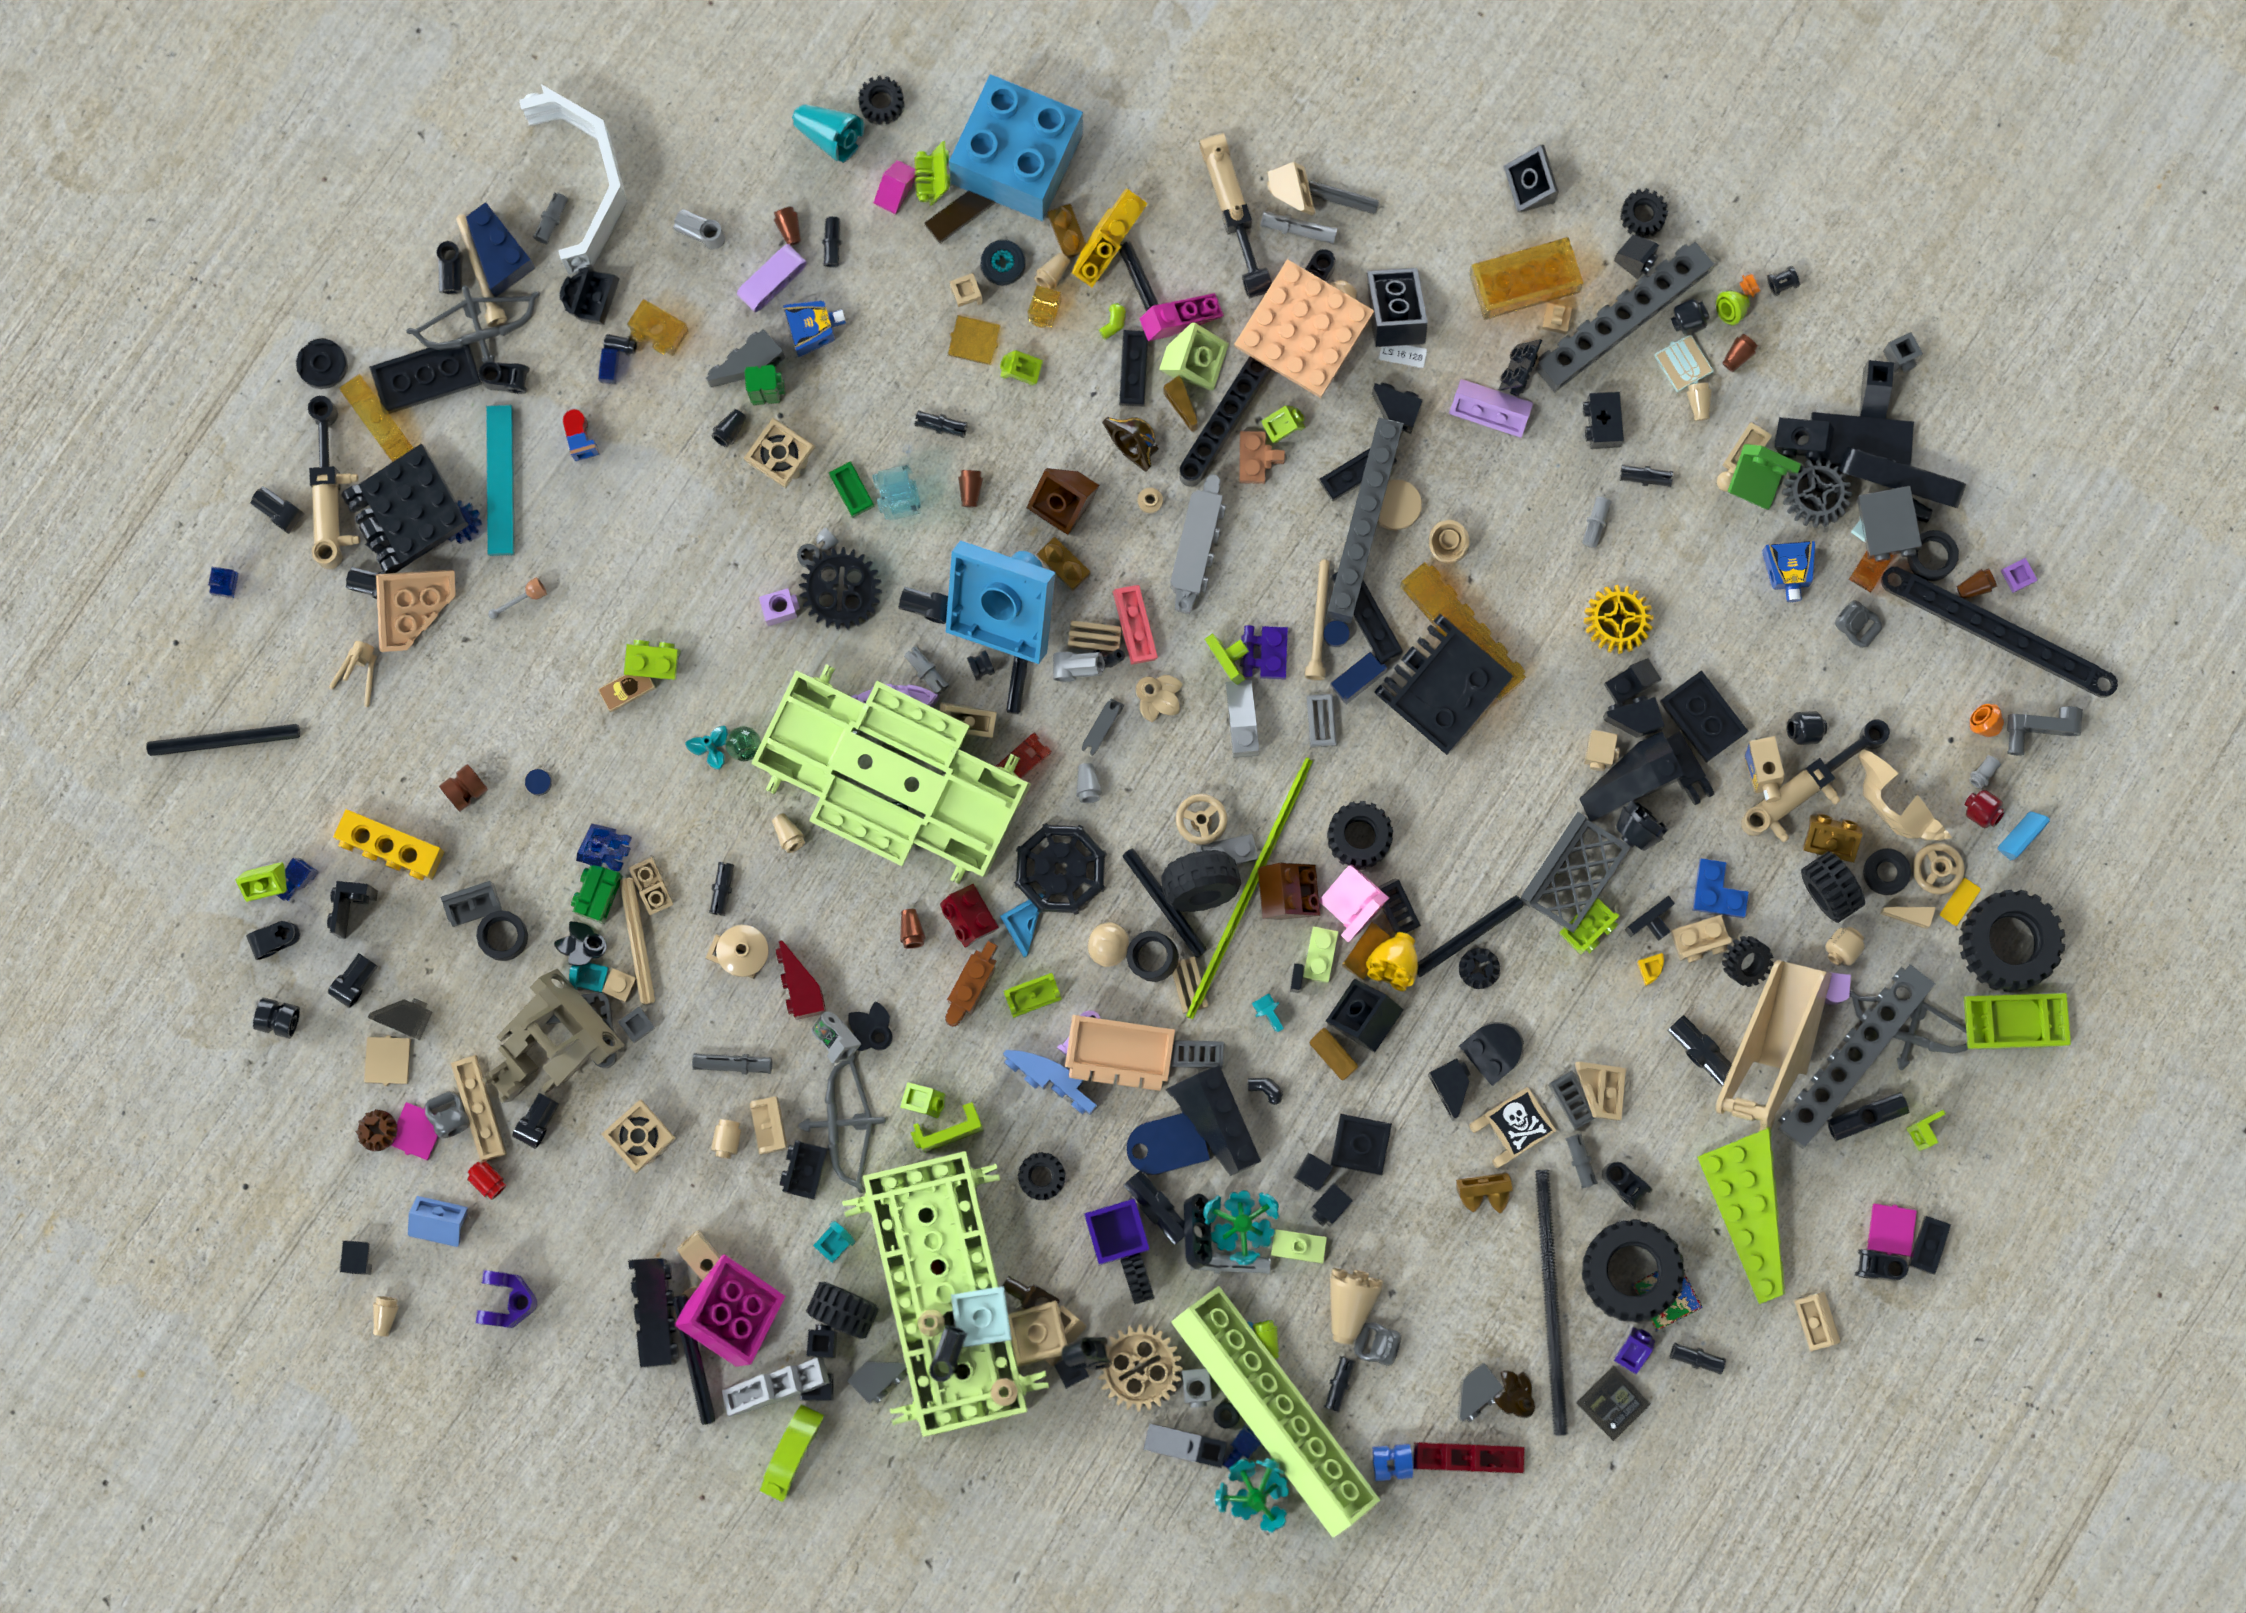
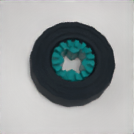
M997 240L990 243L984 249L981 255L980 266L983 275L990 282L996 285L1007 286L1015 283L1022 276L1025 270V256L1016 243L1009 240ZM1002 257L1005 258V261H1010V263L1006 264L1005 269H1001L1000 265H996Z

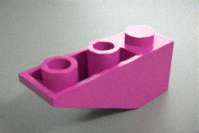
M1212 293L1154 305L1139 319L1147 340L1153 341L1179 334L1191 323L1203 325L1222 318L1224 314L1216 294Z

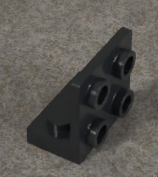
M336 881V887L332 888L330 896L331 903H333V911L328 914L327 928L330 929V933L340 939H346L351 900H353V903L369 904V900L377 901L378 890L369 884Z

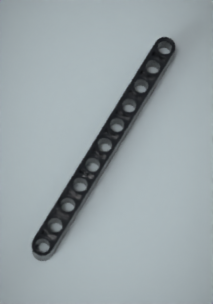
M1327 249L1318 250L1311 258L1305 270L1327 282L1334 271V254ZM1319 260H1326L1330 265L1326 268H1321L1317 265V262ZM1249 356L1181 463L1179 475L1181 482L1185 486L1194 487L1201 482L1272 370L1271 368ZM1259 363L1264 367V370L1254 372L1251 366ZM1246 384L1251 390L1248 393H1241L1237 388L1239 385ZM1228 405H1233L1238 411L1234 414H1228L1224 408ZM1215 426H1220L1224 429V433L1214 435L1211 429ZM1201 447H1207L1211 450V453L1208 456H1201L1197 451ZM1188 468H1193L1198 474L1190 478L1184 474V471Z

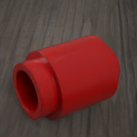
M479 1161L476 1162L467 1172L469 1174L467 1180L485 1198L489 1197L493 1200L506 1188V1184L503 1182L504 1178L486 1161L482 1164Z

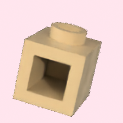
M1592 730L1589 734L1584 764L1590 765L1592 770L1605 771V768L1610 769L1613 762L1617 763L1620 748L1616 747L1618 734Z

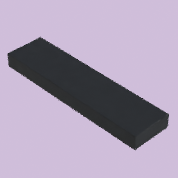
M1338 572L1332 574L1331 576L1334 583ZM1362 580L1353 617L1378 662L1382 665L1402 654L1403 650L1367 585Z

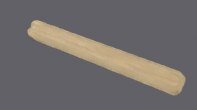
M625 878L620 880V887L641 1004L648 1005L655 1002L637 893L634 879Z

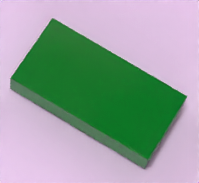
M851 461L828 472L852 518L875 507Z

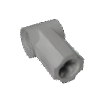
M684 209L678 212L673 226L675 231L704 243L709 249H718L724 244L725 235L717 221L704 219ZM717 231V235L715 237H706L709 232Z
M1058 652L1053 654V680L1070 682L1075 681L1077 677L1101 676L1105 670V661L1099 652L1084 654Z

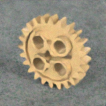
M1142 1325L1138 1326L1137 1332H1133L1131 1326H1128V1334L1126 1335L1121 1330H1118L1119 1339L1116 1340L1110 1336L1109 1339L1112 1345L1111 1347L1106 1345L1108 1359L1111 1360L1112 1365L1105 1369H1100L1104 1370V1374L1100 1375L1098 1380H1106L1107 1383L1103 1385L1102 1390L1110 1388L1111 1392L1108 1398L1111 1399L1117 1396L1116 1405L1118 1406L1123 1401H1126L1127 1410L1131 1408L1132 1404H1136L1137 1411L1141 1410L1142 1404H1146L1148 1410H1151V1402L1153 1401L1160 1407V1397L1163 1396L1169 1400L1168 1389L1172 1391L1177 1390L1172 1385V1382L1181 1381V1378L1175 1375V1372L1182 1370V1367L1175 1366V1362L1179 1361L1181 1356H1173L1172 1354L1176 1351L1177 1346L1169 1348L1168 1344L1171 1338L1162 1340L1163 1331L1161 1330L1156 1335H1153L1152 1326L1148 1328L1147 1332H1143ZM1143 1342H1147L1152 1346V1353L1146 1358L1139 1356L1137 1353L1138 1345ZM1119 1355H1124L1129 1359V1366L1123 1371L1116 1369L1114 1366V1360ZM1157 1355L1161 1357L1157 1362L1145 1367L1144 1375H1140L1137 1372L1123 1381H1119V1376L1135 1368V1361H1139L1142 1364ZM1154 1366H1161L1165 1370V1377L1160 1381H1155L1150 1377V1370ZM1135 1378L1141 1381L1142 1389L1139 1393L1131 1394L1127 1390V1383L1130 1379Z

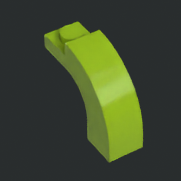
M800 1404L772 1456L759 1491L784 1502L797 1470L818 1433L824 1418L823 1414Z

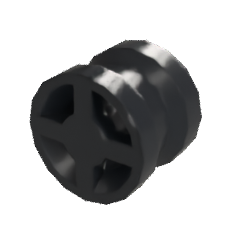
M986 650L981 651L980 655L976 657H967L976 681L981 680L982 676L986 674L990 676L995 674Z

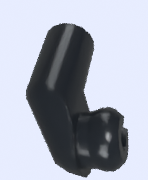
M1116 649L1109 655L1104 656L1105 668H1112L1123 661L1125 658L1124 652ZM1100 650L1091 652V653L1099 652V653L1102 654V652H1101Z
M1248 1078V1091H1263L1268 1096L1270 1104L1277 1105L1281 1103L1283 1091L1272 1079Z

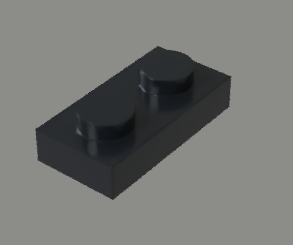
M1924 1216L1908 1266L1935 1275L1951 1224Z

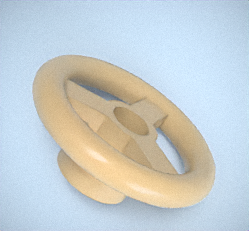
M1207 794L1192 795L1180 804L1176 813V826L1179 833L1187 841L1197 845L1210 844L1219 839L1224 833L1227 826V813L1223 804L1215 797ZM1203 801L1212 804L1205 811L1194 813L1186 810L1195 802ZM1218 811L1220 818L1218 828L1213 834L1209 835L1208 829L1212 823L1211 816ZM1199 816H1203L1206 818V822L1199 824L1196 819ZM1183 818L1191 820L1193 829L1200 832L1201 837L1194 836L1187 831Z
M1942 843L1930 844L1922 848L1915 856L1913 862L1914 878L1919 886L1929 893L1947 894L1955 890L1964 877L1965 867L1963 859L1949 845ZM1935 851H1943L1949 854L1954 859L1956 866H1952L1949 858L1945 856L1938 857ZM1927 855L1931 862V873L1925 880L1920 868L1923 858ZM1936 864L1943 866V872L1937 871ZM1949 874L1956 875L1954 880L1946 886H1933L1938 877L1943 878Z

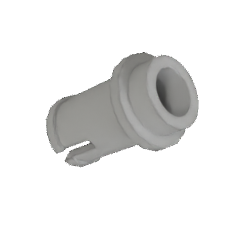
M1988 755L1979 768L1971 772L1970 783L1978 789L1987 787L1989 784L1988 780L2001 766L2000 762L1993 756Z

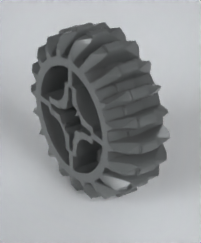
M1807 460L1805 467L1801 465L1798 473H1789L1790 479H1785L1783 483L1788 487L1782 490V494L1788 496L1783 500V504H1791L1787 512L1789 514L1794 511L1797 513L1794 518L1795 521H1798L1801 517L1804 518V526H1807L1810 521H1812L1814 528L1819 526L1820 521L1824 527L1829 525V520L1836 523L1838 516L1843 517L1846 511L1844 508H1848L1851 504L1847 500L1852 496V492L1847 491L1851 483L1843 482L1847 477L1845 473L1837 474L1840 469L1839 466H1836L1833 470L1829 468L1831 465L1830 461H1827L1822 466L1821 460L1815 461L1813 466L1812 462ZM1819 476H1821V477L1827 479V480L1830 481L1831 483H1830V484L1823 483V482L1820 480ZM1808 477V489L1798 494L1797 487L1799 481ZM1814 489L1822 493L1820 498L1816 497L1817 495L1811 494ZM1836 493L1835 506L1826 510V498ZM1803 503L1811 504L1815 511L1807 508Z

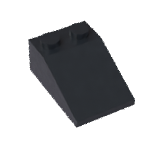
M1418 269L1367 271L1370 308L1374 310L1371 323L1375 347L1426 344L1428 322Z

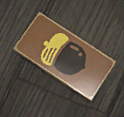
M623 675L602 686L598 691L611 713L656 688L650 677Z

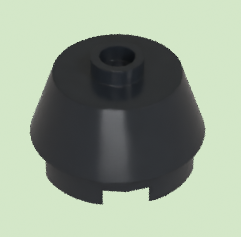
M1633 800L1627 807L1623 806L1616 825V829L1623 835L1621 839L1632 848L1636 846L1643 851L1664 840L1663 836L1668 831V828L1663 822L1658 824V820L1652 815L1651 811L1640 803H1635Z

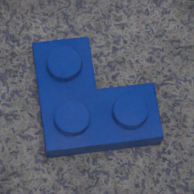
M1700 858L1692 911L1745 918L1749 892L1723 888L1726 862Z

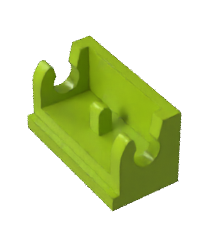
M1053 973L1003 991L1013 1018L1062 1000Z

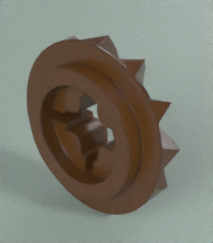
M375 1109V1111L365 1113V1116L358 1121V1130L355 1131L358 1135V1142L365 1149L378 1152L392 1145L397 1136L398 1129L396 1120L390 1113ZM380 1124L379 1129L384 1135L375 1134L372 1137L373 1131L370 1130L369 1126Z

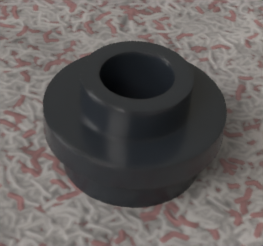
M1223 1402L1215 1408L1213 1418L1219 1427L1229 1429L1238 1423L1240 1413L1232 1403ZM1224 1410H1228L1232 1414L1231 1419L1228 1421L1223 1420L1221 1417Z

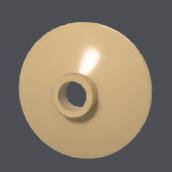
M738 925L723 933L718 941L716 953L718 961L725 971L734 976L747 977L762 969L767 961L769 948L766 938L759 930L748 925ZM738 946H746V952L738 954Z

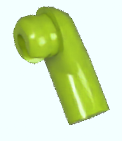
M1114 303L1109 307L1110 322L1099 329L1104 340L1122 330L1125 325L1126 310L1119 303Z

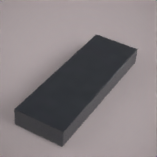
M1123 330L1119 406L1144 407L1148 340L1144 331Z
M1370 448L1319 478V482L1332 502L1361 485ZM1396 458L1394 459L1393 465L1397 463Z

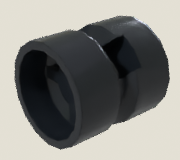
M263 997L259 1001L254 1014L253 1029L265 1033H270L273 1030L275 1035L291 1039L299 1022L300 1007L288 1003H283L280 1006L278 1001Z

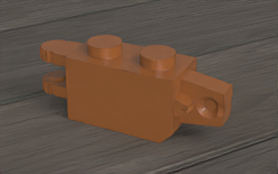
M987 941L982 952L976 950L974 955L971 954L947 999L950 1004L945 1016L947 1025L956 1027L963 1020L966 1013L972 1015L996 969L997 960L993 959V956L998 946L992 942Z

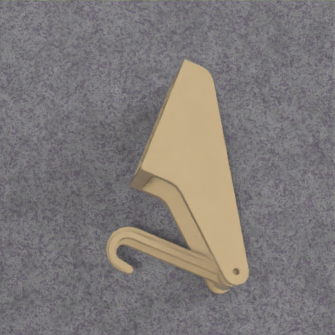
M1780 960L1774 963L1716 1104L1717 1113L1724 1114L1727 1111L1731 1112L1732 1116L1750 1121L1759 1120V1131L1769 1127L1772 1129L1775 1115L1796 1077L1799 1074L1807 1075L1832 973ZM1754 1062L1781 1069L1766 1105L1738 1097L1735 1100L1732 1099Z

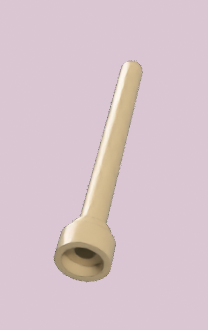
M460 214L457 216V222L483 297H494L489 288L466 216ZM485 302L487 306L485 310L487 325L494 327L504 324L507 321L504 310L496 302Z
M1327 559L1321 560L1319 564L1312 656L1308 666L1305 667V678L1317 681L1324 680L1326 668L1321 660L1330 567Z

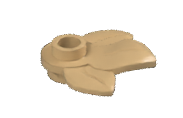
M1162 675L1157 679L1153 677L1141 678L1136 684L1135 691L1140 699L1139 710L1142 716L1148 721L1154 722L1159 713L1164 715L1178 714L1180 712V705L1175 693L1180 690L1182 683L1170 675ZM1146 685L1152 686L1153 691L1151 694L1146 693Z

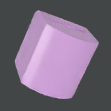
M1832 973L1825 1004L1837 1005L1849 998L1851 975Z

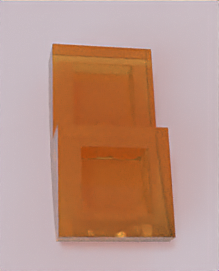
M1866 550L1848 580L1871 593L1894 555H1890V560L1875 562V558L1868 559Z

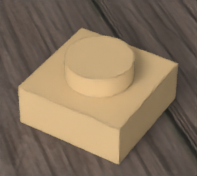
M612 968L602 992L627 1003L637 979Z

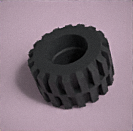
M1353 801L1347 806H1342L1333 815L1327 832L1329 849L1331 848L1334 858L1337 857L1342 865L1352 864L1355 867H1360V869L1375 866L1377 862H1381L1385 858L1392 844L1393 827L1390 824L1391 820L1389 816L1386 817L1385 811L1382 808L1379 810L1376 808V804L1372 802L1370 805L1366 804V801H1360V803ZM1357 821L1369 824L1375 832L1374 843L1365 849L1352 847L1345 839V830L1349 824Z
M1827 851L1801 869L1802 879L1809 894L1823 913L1836 923L1841 922L1865 906L1864 893L1858 881L1846 864L1832 852Z
M819 1282L806 1312L810 1317L853 1337L866 1339L879 1308L876 1304L828 1282Z

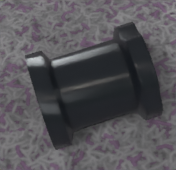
M1793 266L1787 267L1786 271L1779 274H1769L1767 276L1769 288L1774 296L1780 295L1781 291L1791 287H1800L1799 277Z

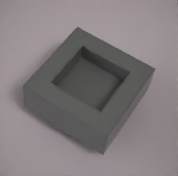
M640 1006L618 1021L633 1043H636L655 1029Z

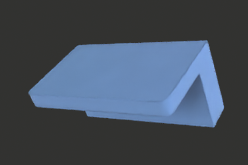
M417 1196L409 1211L408 1236L458 1247L460 1244L461 1227L466 1219L468 1207Z

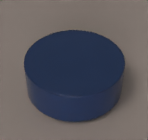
M1336 620L1326 625L1324 640L1328 645L1341 647L1348 641L1349 628L1344 622Z
M534 769L527 774L525 786L531 794L542 796L551 789L552 780L546 771Z

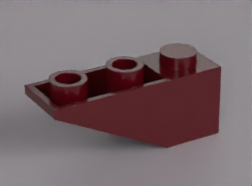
M783 940L779 941L780 948L776 949L778 964L783 963L785 973L781 974L783 989H788L790 999H786L788 1014H793L794 1018L798 1020L821 1015L823 1012H826L822 988Z

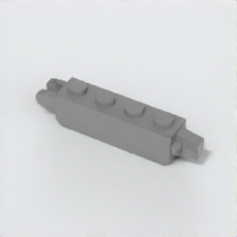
M1215 474L1207 477L1203 491L1197 490L1191 494L1170 581V587L1176 593L1175 611L1190 614L1196 598L1199 599L1200 592H1206L1209 577H1204L1206 567H1212L1215 553L1210 551L1212 543L1217 544L1220 529L1216 528L1218 519L1223 520L1226 505L1222 504L1223 496L1219 495L1221 480Z

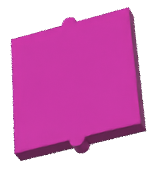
M406 1102L397 1121V1136L391 1146L405 1151L406 1155L412 1154L428 1161L438 1136L434 1131L433 1125L425 1115V1108L422 1109Z
M1872 1204L1867 1250L1885 1252L1886 1255L1911 1256L1917 1210L1898 1208L1896 1204L1892 1206Z

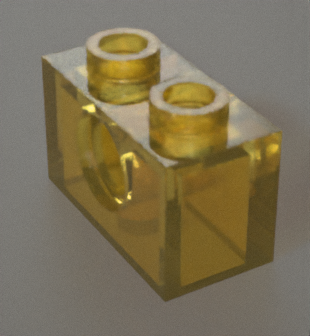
M645 299L641 301L627 323L631 336L640 342L646 340L652 343L651 347L663 355L667 352L673 356L689 332L684 322ZM654 326H663V329L660 333H651V329Z

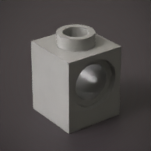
M1207 1369L1182 1371L1185 1403H1190L1191 1408L1206 1407V1401H1212L1209 1372ZM1193 1381H1201L1204 1384L1205 1391L1201 1396H1194L1190 1393L1189 1386Z

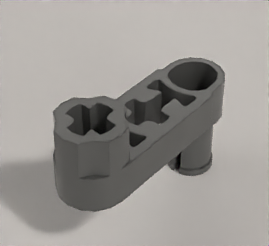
M2072 706L2059 707L2058 718L2009 714L2007 723L2009 746L2007 754L2014 756L2024 755L2025 733L2027 732L2080 736L2083 709Z

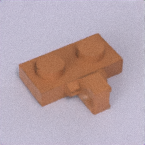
M1240 431L1239 483L1265 484V469H1271V464H1284L1285 450H1272V445H1265V432Z

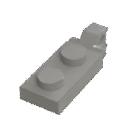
M1253 834L1196 847L1197 852L1204 850L1224 851L1235 859L1237 865L1258 860Z

